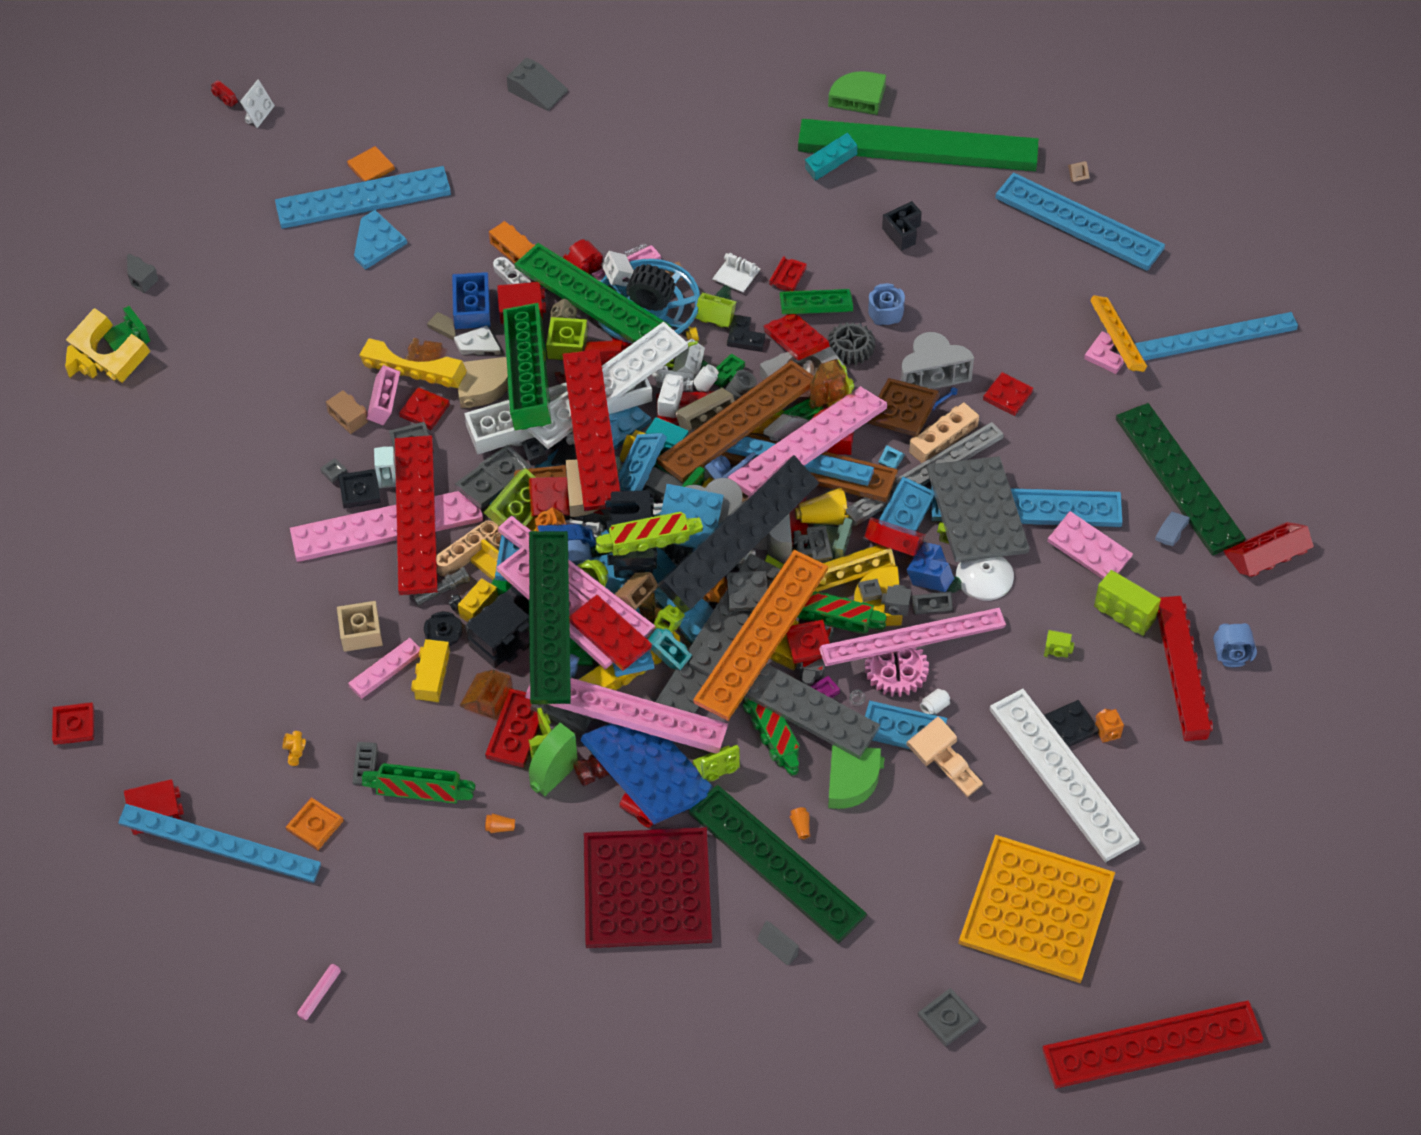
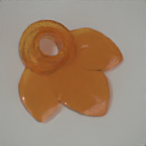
M654 592L639 606L640 614L652 624H654L659 611L662 610L655 606Z

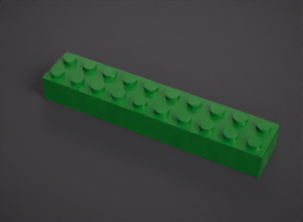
M539 303L503 309L509 406L514 430H526L532 427L552 424L543 320Z

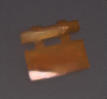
M413 338L408 346V354L404 358L405 360L415 362L438 360L443 348L442 343L424 340L423 346L418 345L419 339ZM415 354H420L419 358H415Z

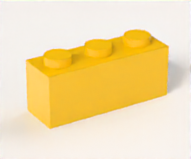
M425 639L424 647H420L419 658L421 660L420 663L416 664L415 674L417 676L416 680L412 681L411 691L414 692L416 700L439 702L450 656L448 642Z

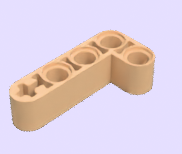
M485 521L436 556L437 573L445 577V575H451L469 563L471 557L482 549L480 542L482 539H485L499 551L502 535L498 532L499 526L493 521Z

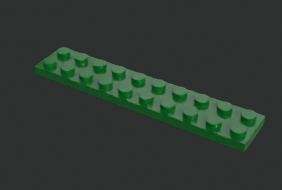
M537 243L514 264L515 269L540 283V285L562 299L565 298L572 305L632 343H635L658 325L665 322L540 243Z

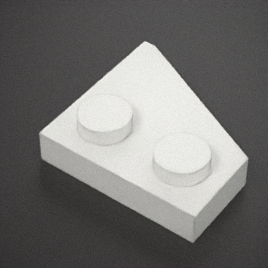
M488 326L454 337L455 344L461 354L484 355V352H495V355L501 354L500 348Z

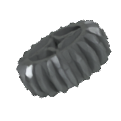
M846 321L845 325L839 323L838 327H834L830 331L827 338L830 347L842 363L846 362L848 366L850 363H854L856 366L858 362L863 364L864 360H869L870 356L874 353L876 344L872 330H868L867 326L862 327L861 323L856 325L854 321L852 324H848Z

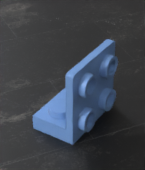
M755 452L751 453L733 468H731L729 460L720 455L708 463L705 468L714 479L728 478V476L752 461L756 454Z

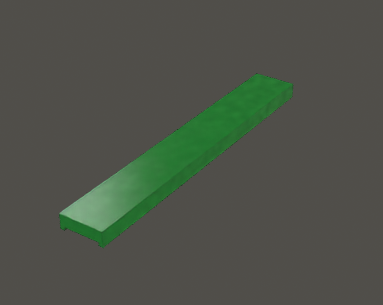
M801 119L798 140L799 152L816 153L848 133L857 144L856 156L1024 171H1036L1039 138Z

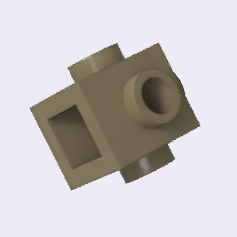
M564 298L553 305L551 317L576 319L578 308Z

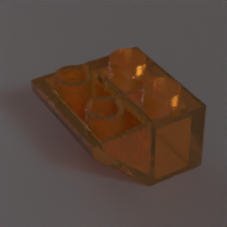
M837 359L819 365L810 383L811 409L821 407L833 401H839L845 397L846 374Z
M494 669L477 673L460 707L497 719L510 688L513 689L511 675Z

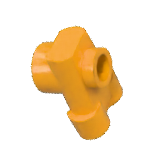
M293 731L292 734L286 733L283 739L282 748L289 750L288 764L291 766L299 764V757L302 756V751L305 747L306 739L302 738V732Z

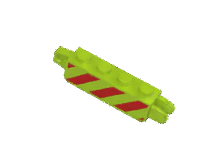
M682 512L615 524L610 527L609 534L597 537L596 550L598 553L612 552L614 556L626 555L633 551H645L648 548H662L674 543L682 544L689 541L690 535L702 532L703 525L700 518H686V515Z

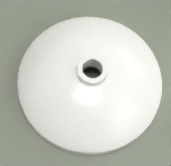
M1004 557L961 561L956 570V580L958 586L966 595L977 600L991 601L1001 598L1008 593L1013 585L1014 572L1010 563Z

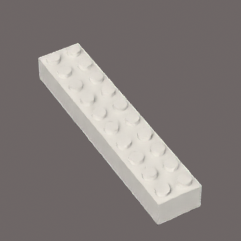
M644 379L608 405L609 414L651 402L652 388L648 379ZM566 383L549 388L550 403L567 391ZM509 400L464 413L466 427L477 455L534 438L527 429L514 430Z

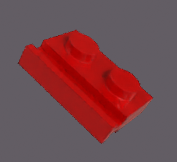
M783 256L769 280V285H776L777 288L785 291H794L807 269V264L794 259L789 260Z

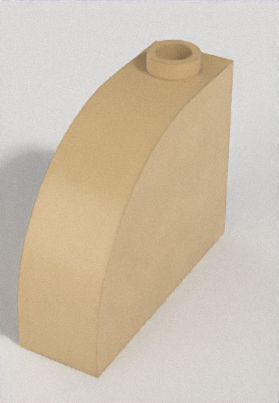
M506 357L463 362L467 373L458 387L461 408H471L492 403L507 391Z
M577 459L566 460L570 517L584 516L597 511H584Z

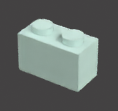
M393 447L374 448L375 470L379 488L396 487Z

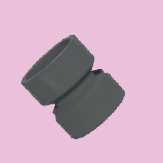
M739 370L725 390L733 394L734 401H736L757 385V380L750 372Z

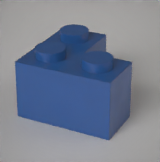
M924 542L907 568L908 575L914 586L946 592L954 580L941 545Z

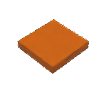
M376 146L347 161V165L363 182L379 179L395 170L394 165Z
M311 797L285 828L288 832L318 851L342 824L344 819Z

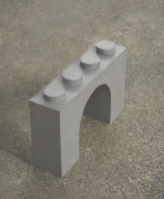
M831 347L799 361L789 352L782 353L760 364V377L765 380L791 360L798 365H803L809 360L812 361L814 368H818V371L827 381L834 378L835 360H838L839 357Z

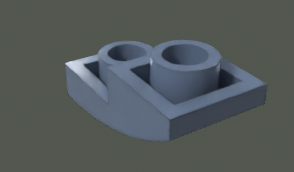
M1171 512L1161 526L1155 540L1162 542L1164 545L1174 546L1180 539L1181 531L1189 524L1190 517Z

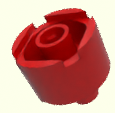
M581 239L575 242L569 248V254L563 256L565 260L589 275L602 269L603 254L589 240Z

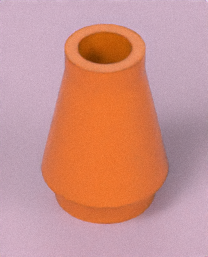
M804 807L791 810L789 818L796 830L798 839L809 838V812Z
M494 813L486 815L485 831H490V833L514 831L515 819Z

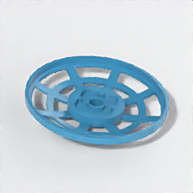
M660 259L630 261L629 263L633 270L643 264L655 265L660 269L675 273L672 276L675 284L682 277L690 285L694 296L684 299L681 291L675 286L674 293L678 301L669 302L663 310H647L671 325V327L678 328L675 332L679 335L689 327L698 313V307L696 306L700 293L694 278L685 269L669 261ZM607 276L601 280L607 286L610 284ZM611 285L618 293L630 300L626 293L627 286ZM695 302L691 317L685 323L680 322L679 319L683 314L684 306ZM679 307L674 319L666 316L669 309ZM598 321L599 325L611 336L624 342L632 343Z

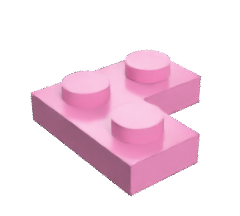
M1103 331L1084 357L1085 360L1114 374H1117L1125 363L1119 354L1112 352L1115 347L1113 340L1108 333Z

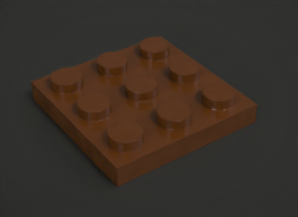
M888 378L878 396L887 402V409L869 420L867 424L918 437L939 397V391Z

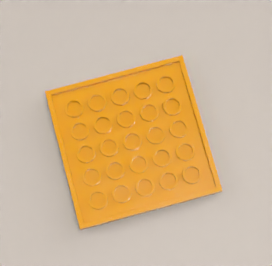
M995 835L958 944L1081 983L1115 872Z

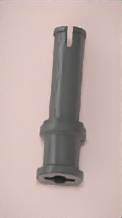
M461 567L459 571L451 575H445L444 579L438 582V592L412 595L417 606H420L445 591L455 590L457 586L465 582L469 583L470 578L466 570Z

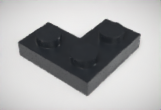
M734 315L727 339V346L762 352L766 333L749 331L751 317Z
M535 437L522 442L531 466L540 465L548 460L545 452L548 449ZM560 440L559 442H557L556 444H554V445H553L552 447H550L549 449H554V448H556L558 445H561V443H562L561 440Z

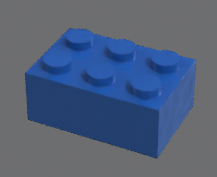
M488 272L452 274L455 329L491 327Z

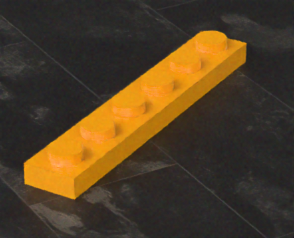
M1093 295L1090 301L1094 310L1100 317L1127 368L1131 371L1144 372L1147 365L1110 300L1107 297Z

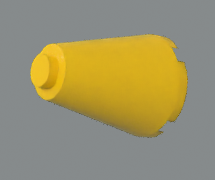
M838 488L799 503L798 508H795L796 519H800L801 523L843 525L845 518H848V515H844L847 509L845 493L842 488Z

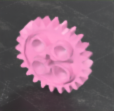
M917 647L867 657L865 660L867 680H871V686L877 684L876 691L884 689V695L888 691L891 692V697L894 696L895 692L898 693L899 697L902 696V692L909 695L910 690L916 692L917 686L922 688L923 682H926L929 671V662L926 661L927 656L922 655V649L917 650ZM894 653L897 655V668L899 670L900 681H897L896 678V665L894 664Z

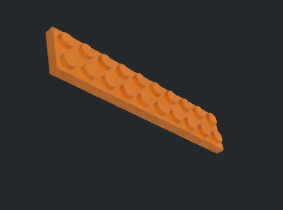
M796 550L792 552L693 699L694 704L729 721L827 573V565Z

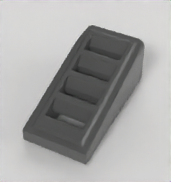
M357 742L352 782L354 785H362V777L359 774H363L364 771L376 770L379 752L377 743Z

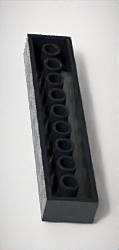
M795 455L786 459L657 584L658 587L682 613L691 610L819 482Z

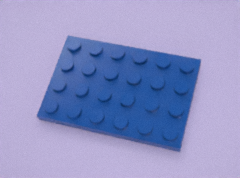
M612 723L582 735L581 742L653 824L692 808L708 796L707 793L714 788L706 779L702 778L696 767L668 739Z

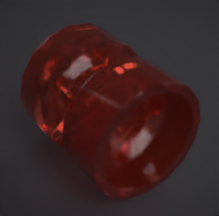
M593 754L588 756V760L583 758L573 763L576 775L584 787L595 782V778L602 779L610 775Z

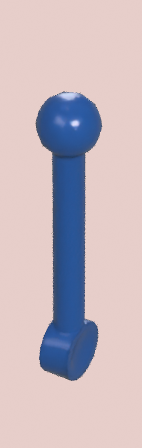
M955 387L951 388L947 395L935 403L931 411H934L939 404L951 395H956L958 389Z

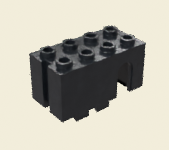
M649 490L613 491L611 499L605 500V508H610L611 521H607L608 533L612 525L655 517V514H653L654 499L650 498ZM657 548L633 551L626 555L618 554L613 556V554H608L607 564L613 565L615 578L632 577L634 573L650 572L653 575V569H657Z
M512 585L507 592L499 595L496 601L486 606L480 614L467 622L466 631L469 647L493 668H497L505 660L508 663L512 662L518 657L517 653H515L517 650L525 651L530 647V633L526 630L530 626L527 623L529 621V600Z

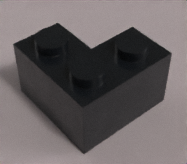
M911 201L883 214L882 229L901 251L916 244V228L921 226L922 212Z

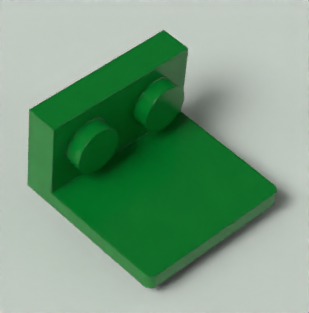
M130 306L123 308L125 314L123 317L124 322L110 328L103 336L113 351H116L131 334L145 344L150 342L145 325Z

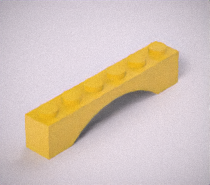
M370 338L359 354L364 366L367 368L381 369L384 365L400 371L399 376H409L415 380L421 379L432 384H441L445 387L458 388L467 373L462 360L444 357L428 362L408 361L393 354L383 341Z

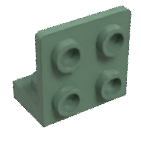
M845 518L843 525L840 524L839 527L814 524V527L826 526L832 560L845 556L852 533V519Z

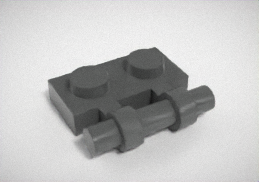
M826 526L807 528V535H801V531L794 532L793 543L798 552L812 557L821 563L832 560ZM809 543L810 549H804V544Z

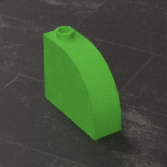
M860 71L840 77L830 89L828 107L878 115L886 87V75Z
M559 723L542 741L532 758L529 768L530 787L536 793L540 792L544 796L578 765L575 734L562 723Z
M832 745L828 808L845 809L854 807L867 800L873 794L878 784L879 771L884 769V757L881 756L880 748H866L860 759Z

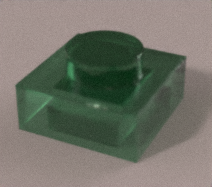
M724 285L714 296L731 300V288Z

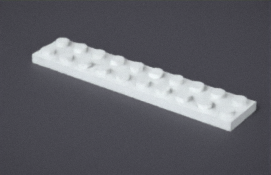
M663 322L602 366L607 405H610L686 350L688 343ZM568 391L550 403L552 424L527 429L547 449L573 431Z
M1024 689L990 706L989 710L1104 862L1139 844V838Z

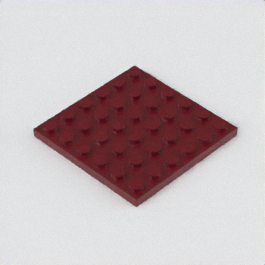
M707 827L584 833L586 948L712 943Z

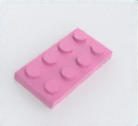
M1071 511L1047 540V542L1101 579H1104L1110 570L1119 574L1133 555V553Z

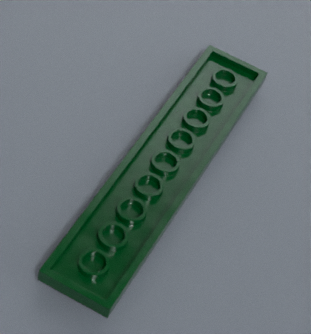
M1149 403L1116 415V421L1184 516L1190 517V526L1212 556L1246 540L1243 533Z
M529 531L530 704H571L568 531Z
M716 785L708 792L706 798L689 809V814L703 827H707L711 834L837 944L867 917V913L719 785Z

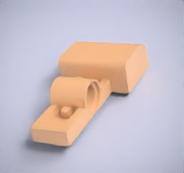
M936 717L908 740L906 744L926 767L935 761L968 798L983 783L969 768L963 757L958 753L956 754L951 748L957 742V736L941 718Z

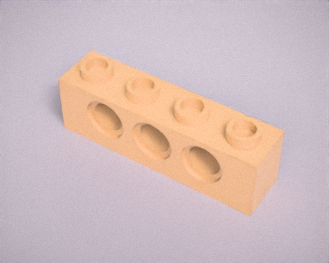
M964 402L959 406H955L946 416H941L932 426L926 427L918 437L914 436L910 440L909 453L921 463L927 461L954 445L977 428L979 415Z

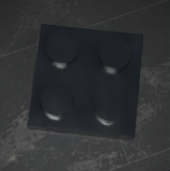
M375 469L339 475L344 509L381 503Z
M1079 700L1044 714L1045 718L1068 747L1099 733V729Z

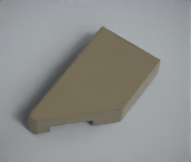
M439 312L427 323L428 328L452 340L456 337L453 320Z

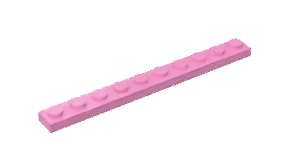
M510 516L498 527V532L520 549L524 545L529 547V531L531 530L514 517ZM568 559L569 584L588 601L597 594L645 638L655 630L654 624Z
M1000 608L821 645L819 649L826 667L1002 629L1006 626Z

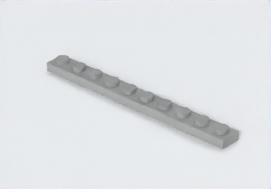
M993 422L989 423L896 478L887 502L864 497L847 507L845 515H848V518L852 519V523L857 526L886 508L903 476L924 486L930 482L927 471L928 464L967 460L1003 439L1004 434Z

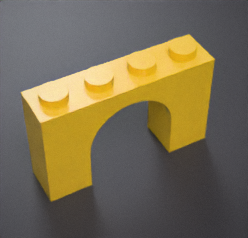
M94 308L68 336L66 341L91 360L100 372L104 370L111 380L115 381L117 379L123 383L150 353V350L144 342L131 334L113 353L98 354L97 345L113 324L107 316Z

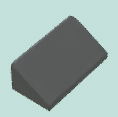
M951 592L911 596L914 615L953 611Z
M766 921L758 936V942L786 965H790L798 956L799 945L772 923Z

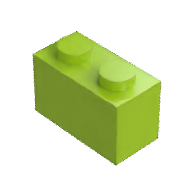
M702 292L697 301L698 313L695 318L704 323H715L719 327H729L733 320L736 301Z

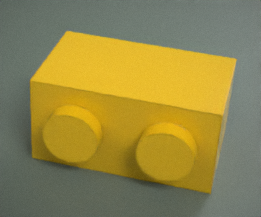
M481 578L458 604L460 618L468 622L471 618L480 614L486 606L496 601L498 597L497 587Z

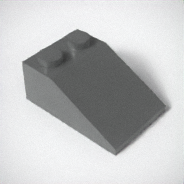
M527 57L507 76L508 92L547 111L568 92V89L540 63Z

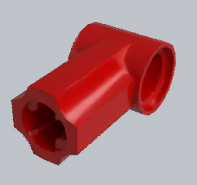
M625 793L619 803V808L635 816L643 826L650 828L653 825L652 821L630 796Z

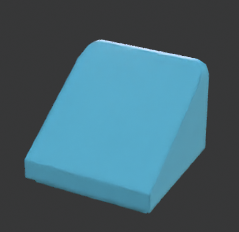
M886 445L878 462L896 469L905 454Z

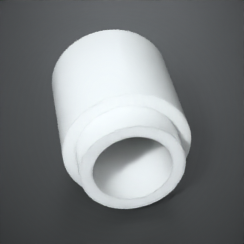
M709 364L703 367L693 380L694 387L700 392H707L717 380L718 370Z
M936 689L922 700L920 708L923 713L936 715L950 704V696L945 690Z

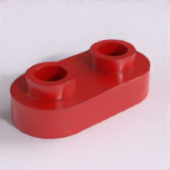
M217 80L211 84V92L215 97L218 96L225 105L232 107L238 103L234 92L221 81Z

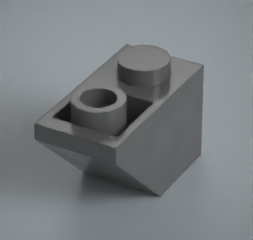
M130 253L127 255V271L130 284L142 293H145L158 281L157 270L153 265L143 262L141 258L135 257Z
M782 414L764 430L763 434L770 436V440L779 442L806 424L808 420L799 416Z

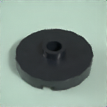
M442 611L431 615V618L425 621L423 630L427 640L445 641L449 643V646H452L461 638L463 627L461 620L454 616L453 613Z

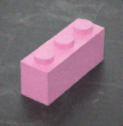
M382 366L375 378L367 420L381 425L385 424L392 412L400 371Z

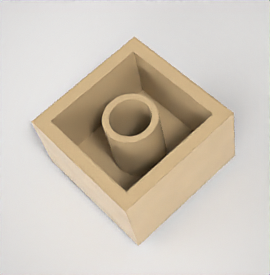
M376 601L337 607L340 637L344 652L383 646Z

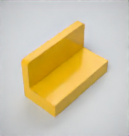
M482 539L480 541L482 549L471 557V563L493 580L495 578L499 551L485 539Z

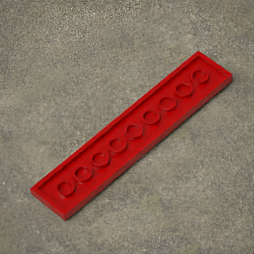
M597 349L564 353L563 362L584 511L606 509L605 500H610L611 493L613 491H620L600 351Z
M432 435L395 438L399 596L438 592L433 438Z
M1247 1000L1048 1044L1042 1047V1051L1054 1088L1057 1089L1262 1043L1263 1036L1251 1004Z

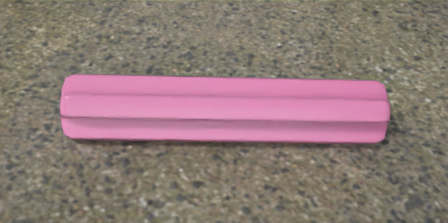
M331 964L297 1012L301 1019L307 1020L340 974L341 970L338 966Z

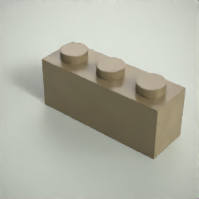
M720 388L675 411L680 427L688 430L689 434H691L735 401L733 394Z

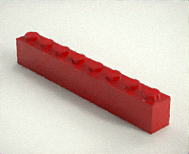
M1181 596L1158 597L1161 601L1157 618L1184 741L1208 740L1210 732L1213 731V723L1208 718L1209 705L1204 700L1205 687L1201 686L1200 682L1202 677L1201 670L1197 669L1198 656L1193 651L1194 638L1189 633L1190 620L1186 619V603L1182 602Z

